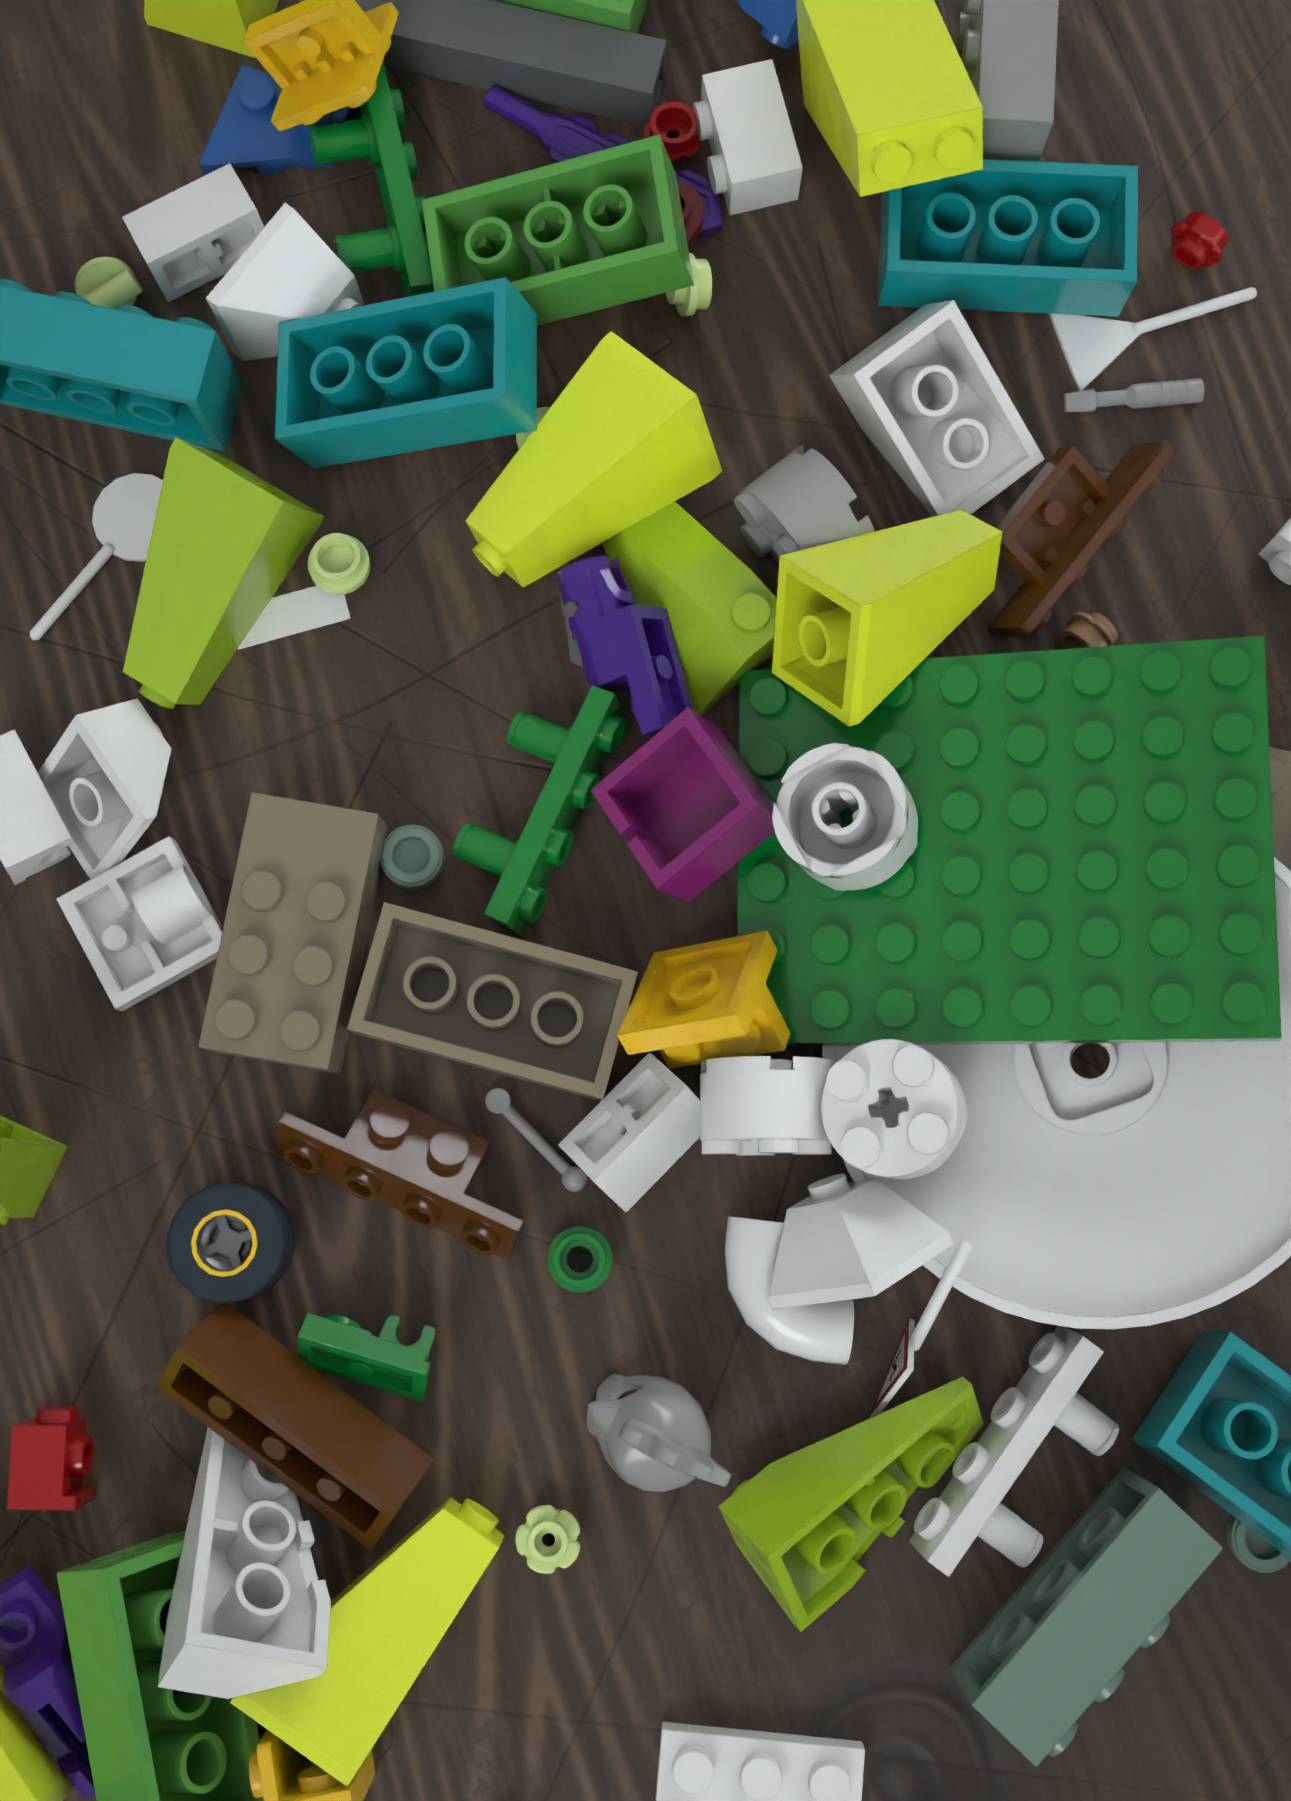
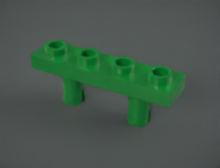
M382 63L373 95L360 105L361 119L317 126L315 124L309 125V139L315 166L324 163L367 159L369 164H374L387 220L386 228L370 230L368 232L334 235V251L351 272L393 268L395 273H399L404 297L434 292L430 256L424 238L426 227L422 200L425 197L414 196L411 180H417L415 152L412 142L402 143L398 128L405 124L402 97L399 88L389 89L384 64Z
M592 685L573 726L569 729L522 710L519 711L508 731L507 742L510 744L509 746L554 763L526 826L516 842L471 823H466L456 838L453 848V854L456 858L501 877L484 915L499 928L517 936H522L527 923L534 924L540 917L547 901L548 891L544 887L554 866L560 867L564 864L572 849L574 832L571 829L580 810H588L595 800L591 790L601 782V777L598 775L607 753L614 754L624 738L627 727V720L624 718L625 712L616 695L612 692Z

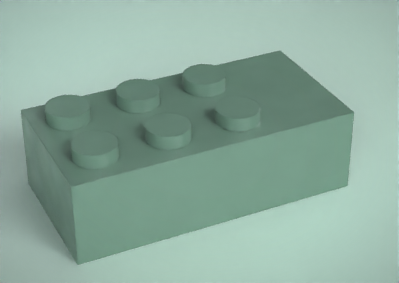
M1123 1467L949 1669L971 1705L1037 1768L1047 1755L1055 1757L1070 1744L1078 1729L1077 1719L1094 1700L1102 1702L1117 1689L1124 1676V1669L1122 1667L1140 1646L1142 1648L1151 1646L1163 1635L1170 1623V1616L1168 1615L1170 1610L1223 1550V1547L1160 1488Z

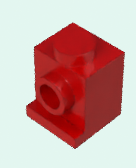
M56 1405L38 1407L36 1417L12 1425L8 1510L75 1511L95 1499L96 1485H83V1477H87L92 1468L94 1442L92 1436L86 1435L87 1418L78 1417L77 1406Z

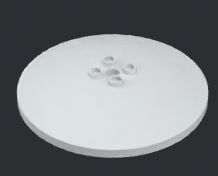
M1274 857L1281 1041L1097 1043L1103 1046L1109 1053L1110 1063L1104 1074L1093 1079L1077 1075L1072 1068L1071 1059L1073 1052L1084 1043L918 1045L944 1063L955 1075L963 1090L967 1107V1119L965 1129L956 1148L938 1169L924 1176L911 1179H892L859 1170L849 1165L845 1160L844 1163L854 1183L870 1178L878 1179L949 1232L953 1245L923 1264L924 1267L941 1279L959 1243L967 1240L971 1243L972 1250L953 1284L954 1288L967 1296L1005 1313L1039 1323L1080 1329H1122L1150 1326L1184 1318L1221 1304L1255 1285L1291 1256V871ZM860 1045L822 1046V1058L830 1059L832 1067L847 1053ZM891 1095L889 1097V1106L881 1109V1117L893 1122L894 1126H898V1115L903 1111L909 1110V1103Z

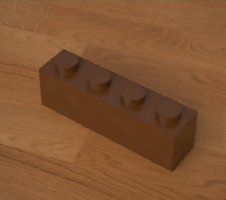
M228 1303L219 1304L176 1347L156 1385V1388L369 1550L379 1540L435 1461L433 1457L419 1448L410 1438L399 1433L363 1406L358 1399L347 1394L311 1367L309 1363L303 1361L258 1327L254 1321L242 1315Z

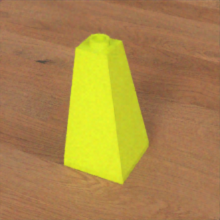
M610 331L599 342L538 423L537 430L532 431L465 520L478 542L472 549L475 556L496 577L505 572L524 588L619 534V532L715 479L722 472V468L697 394Z
M958 510L781 555L779 559L772 673L847 726L859 724L994 591L1002 531L963 510Z
M450 1497L330 1600L327 1668L322 1676L234 1697L230 1703L342 1784L348 1786L498 1551L504 1538V1534L495 1528L499 1522L498 1519L485 1507L471 1499L466 1498L461 1505Z

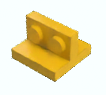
M768 930L654 952L617 1033V1037L626 1053L631 1055L659 1050L669 1069L698 1065L701 1064V1061L706 1062V1059L754 1056L785 1051L791 1033L766 985L778 951Z

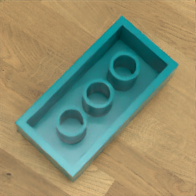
M983 159L982 170L882 192L878 306L921 308L929 303L954 300L959 310L1118 317L1137 283L1138 166Z
M507 277L279 323L275 439L313 469L537 430V313Z
M0 279V404L172 441L177 437L201 447L226 452L243 383L216 330H213L208 324L193 318L181 317L177 319V322L152 317L148 312L135 306L120 304L116 306V309L93 305L85 298L70 292L61 291L57 292L55 296L32 292L24 285L15 281Z
M1202 1331L1132 1440L1291 1559V1376L1232 1332Z

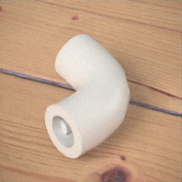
M728 1216L725 1241L728 1289L745 1323L777 1350L811 1361L846 1365L850 1358L853 1341V1299L773 1310L768 1296L784 1223Z

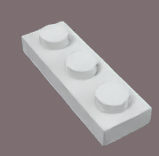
M662 1722L656 1801H862L865 1748L862 1741Z

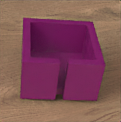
M688 707L591 790L619 834L632 839L627 843V846L656 889L687 902L693 900L775 832L772 820L774 803L720 728Z

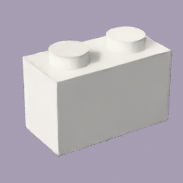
M769 59L702 75L701 101L693 103V111L698 121L697 131L700 141L709 139L713 156L707 157L711 187L714 194H724L729 216L798 200L803 167L773 60Z

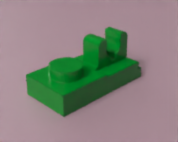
M307 1313L298 1335V1357L309 1363L317 1371L423 1403L428 1388L431 1364L428 1362L434 1347L435 1329L425 1325L419 1341L408 1347L400 1344L397 1340L400 1327V1317L389 1316L384 1323L380 1336L375 1337L371 1335L370 1331L363 1330L359 1324L347 1317L328 1315L324 1318Z

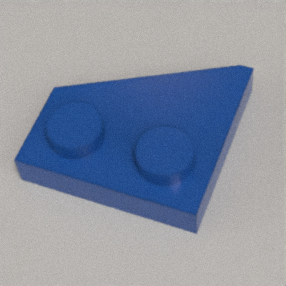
M242 64L199 161V165L205 176L229 163L233 169L256 166L259 174L283 172L287 168L294 166L304 169L334 167L336 162L315 166L310 146L309 125L299 124L281 132L277 130L271 123V118L282 88L269 73ZM346 106L323 115L313 124L317 126L354 120L356 116L354 108Z

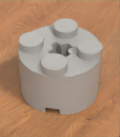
M803 445L798 446L756 478L734 498L738 511L746 521L740 527L744 540L756 555L763 557L769 553L778 565L781 555L875 532L868 515L857 522L849 505L857 496L844 477L818 451L811 448L804 453Z

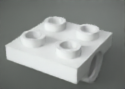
M170 836L57 898L62 911L116 1010L124 1011L217 959L223 926L176 840Z

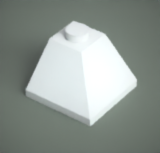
M286 203L282 205L206 297L234 355L243 361L278 357L279 323L364 305L355 275L298 212Z
M138 698L75 715L38 771L39 777L74 843L68 846L90 880L120 864L157 816L172 748Z
M845 1174L833 1175L809 1185L808 1190L811 1196L787 1209L768 1297L773 1310L873 1297L951 1247L953 1242L946 1229L878 1179L870 1178L855 1183H848Z

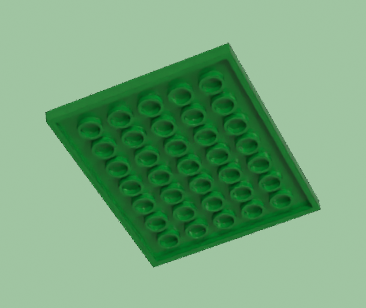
M1264 636L925 658L859 724L850 727L772 673V669L748 670L740 677L739 756L773 803L776 804L778 793L783 784L781 782L783 776L799 757L817 747L838 743L848 744L849 746L868 751L871 750L883 756L894 767L910 792L918 816V841L913 854L909 856L904 865L889 879L866 889L838 891L818 882L786 853L775 832L738 862L737 936L768 930L778 950L766 985L791 1033L787 1046L863 1045L882 1039L902 1040L915 1045L1281 1041ZM850 808L844 809L839 813L842 821L840 826L842 828L849 826L853 822V812Z

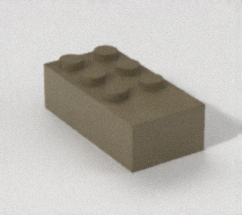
M251 792L199 1048L221 1054L341 1074L349 1036L347 1027L357 995L382 868L380 853L382 844L389 833V827L378 813Z
M384 902L347 1030L363 1037L602 1101L619 1044L617 1033L627 1013L638 971Z

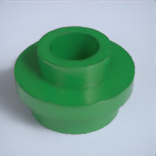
M586 1226L570 1227L559 1233L552 1241L547 1255L548 1269L555 1282L568 1291L580 1293L591 1291L600 1286L608 1277L613 1261L611 1247L606 1238L597 1230ZM576 1246L586 1247L592 1253V1265L585 1271H576L568 1263V1254Z

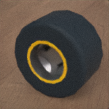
M224 1183L206 1186L187 1198L171 1220L166 1239L169 1266L179 1283L199 1299L225 1304L257 1297L276 1285L290 1266L295 1247L292 1219L282 1202L263 1187L245 1183Z

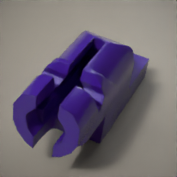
M28 1565L0 1583V1661L6 1667L2 1683L3 1696L32 1730L34 1737L51 1760H58L59 1768L65 1777L84 1798L88 1799L95 1796V1789L63 1607Z

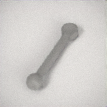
M495 1088L488 1092L485 1099L488 1110L496 1114H503L562 1175V1184L567 1190L571 1192L582 1190L587 1183L586 1173L580 1167H571L512 1106V1097L509 1092L501 1088Z

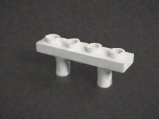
M1057 1326L1053 1333L1046 1334L1037 1342L1029 1357L1030 1367L1016 1387L1007 1389L998 1398L991 1412L992 1422L978 1442L970 1443L959 1454L953 1466V1478L939 1498L929 1500L920 1510L914 1523L915 1532L909 1542L930 1564L948 1577L977 1536L1022 1568L1028 1566L1038 1555L1043 1544L1042 1534L1003 1505L1001 1501L1053 1425L1096 1456L1103 1455L1114 1444L1120 1430L1119 1425L1077 1393L1079 1387L1104 1353L1087 1338L1064 1326Z

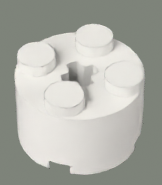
M832 743L817 747L799 757L781 780L783 784L778 793L776 804L774 803L772 820L774 830L786 853L818 882L838 891L861 890L873 887L893 876L916 849L918 841V816L914 800L894 767L883 756L871 750L852 747L848 744ZM850 808L853 812V822L849 826L842 828L840 826L842 821L839 813L844 809Z
M882 1039L856 1047L829 1069L822 1093L821 1116L824 1130L830 1143L849 1165L877 1176L892 1179H911L931 1173L949 1158L965 1129L967 1107L960 1083L944 1063L924 1048L913 1043L895 1039ZM891 1095L909 1103V1110L903 1111L898 1115V1126H894L893 1122L881 1117V1109L889 1106V1097Z
M771 1056L723 1057L706 1059V1062L701 1061L700 1141H702V1154H736V1156H774L775 1153H792L794 1155L831 1154V1143L824 1130L821 1116L822 1093L826 1083V1076L831 1068V1060L817 1057L793 1056V1065L791 1060L771 1059Z

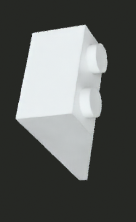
M954 300L925 304L829 375L860 428L932 517L958 510H963L971 515L1045 460Z

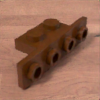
M1168 440L1133 445L1105 481L1074 445L1060 447L995 527L1002 531L999 555L1024 581L989 625L988 629L995 636L1026 637L1040 630L1049 621L1053 614L1051 607L1067 588L1073 586L1084 577L1090 568L1089 560L1104 541L1112 538L1123 528L1127 521L1125 514L1140 495L1151 490L1161 480L1164 474L1162 468L1175 452V448Z
M375 1089L371 1092L345 1138L287 1112L280 1119L276 1153L283 1157L294 1169L307 1174H321L342 1184L350 1194L365 1201L377 1200L397 1209L415 1225L424 1228L436 1227L460 1238L466 1247L482 1255L494 1254L503 1259H509L515 1247L523 1220L466 1195L487 1155L490 1145L489 1141Z

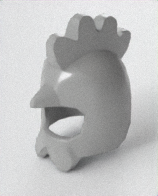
M614 1373L608 1376L598 1387L596 1401L588 1404L587 1429L597 1439L604 1458L610 1467L626 1483L643 1491L666 1492L684 1487L696 1478L720 1486H727L732 1474L710 1457L711 1430L700 1403L682 1385L660 1376L636 1375L626 1377ZM633 1389L638 1390L631 1395H628L622 1399H618L623 1393Z

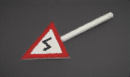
M963 1240L959 1243L916 1327L915 1319L909 1317L868 1419L883 1411L913 1372L914 1351L920 1349L972 1250V1245L969 1241Z

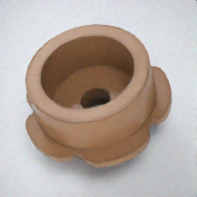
M1084 612L1074 613L1067 622V628L1059 635L1062 649L1115 646L1112 644L1118 639L1114 625L1099 613H1091L1090 615Z

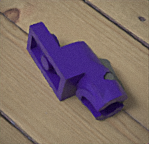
M606 555L596 556L562 568L556 574L560 589L562 615L566 620L570 660L573 664L584 668L590 688L594 685L609 692H621L630 689L632 712L639 722L642 736H655L687 707L693 710L667 608L633 605L635 597L623 574L618 557L608 561Z

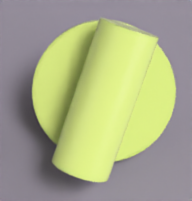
M98 257L88 261L80 268L75 278L76 294L85 298L91 304L116 309V306L120 304L132 306L137 295L143 292L131 268L123 261L113 257Z

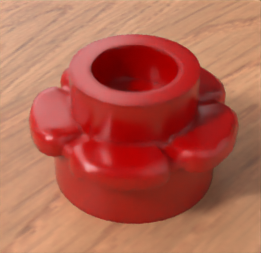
M667 102L658 106L651 114L650 123L644 128V139L660 134L671 162H676L684 157H692L701 146L697 131L698 121L696 114L689 106L680 102ZM675 135L678 138H669L668 136Z
M1191 212L1183 222L1175 223L1170 229V234L1172 235L1171 242L1173 244L1171 253L1183 266L1192 270H1199L1202 266L1211 267L1222 260V249L1228 242V234L1223 226L1209 215L1201 212Z

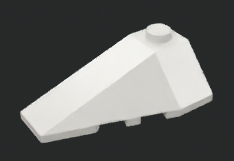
M209 1427L205 1437L167 1617L158 1687L230 1699L322 1676L327 1668L331 1601L325 1579L318 1580L310 1549L315 1542L310 1520L303 1521L296 1493Z

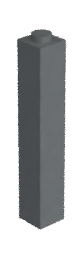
M355 0L364 12L387 2H392L399 12L391 36V46L385 53L382 62L385 67L489 90L495 84L519 98L640 126H646L650 123L651 114L658 107L666 78L667 40L494 0Z

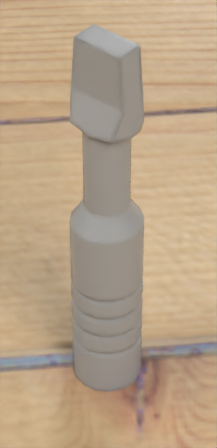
M1202 378L1132 384L1125 390L1095 392V389L1065 393L1064 412H1094L1099 407L1126 405L1132 409L1201 403L1204 399V382Z

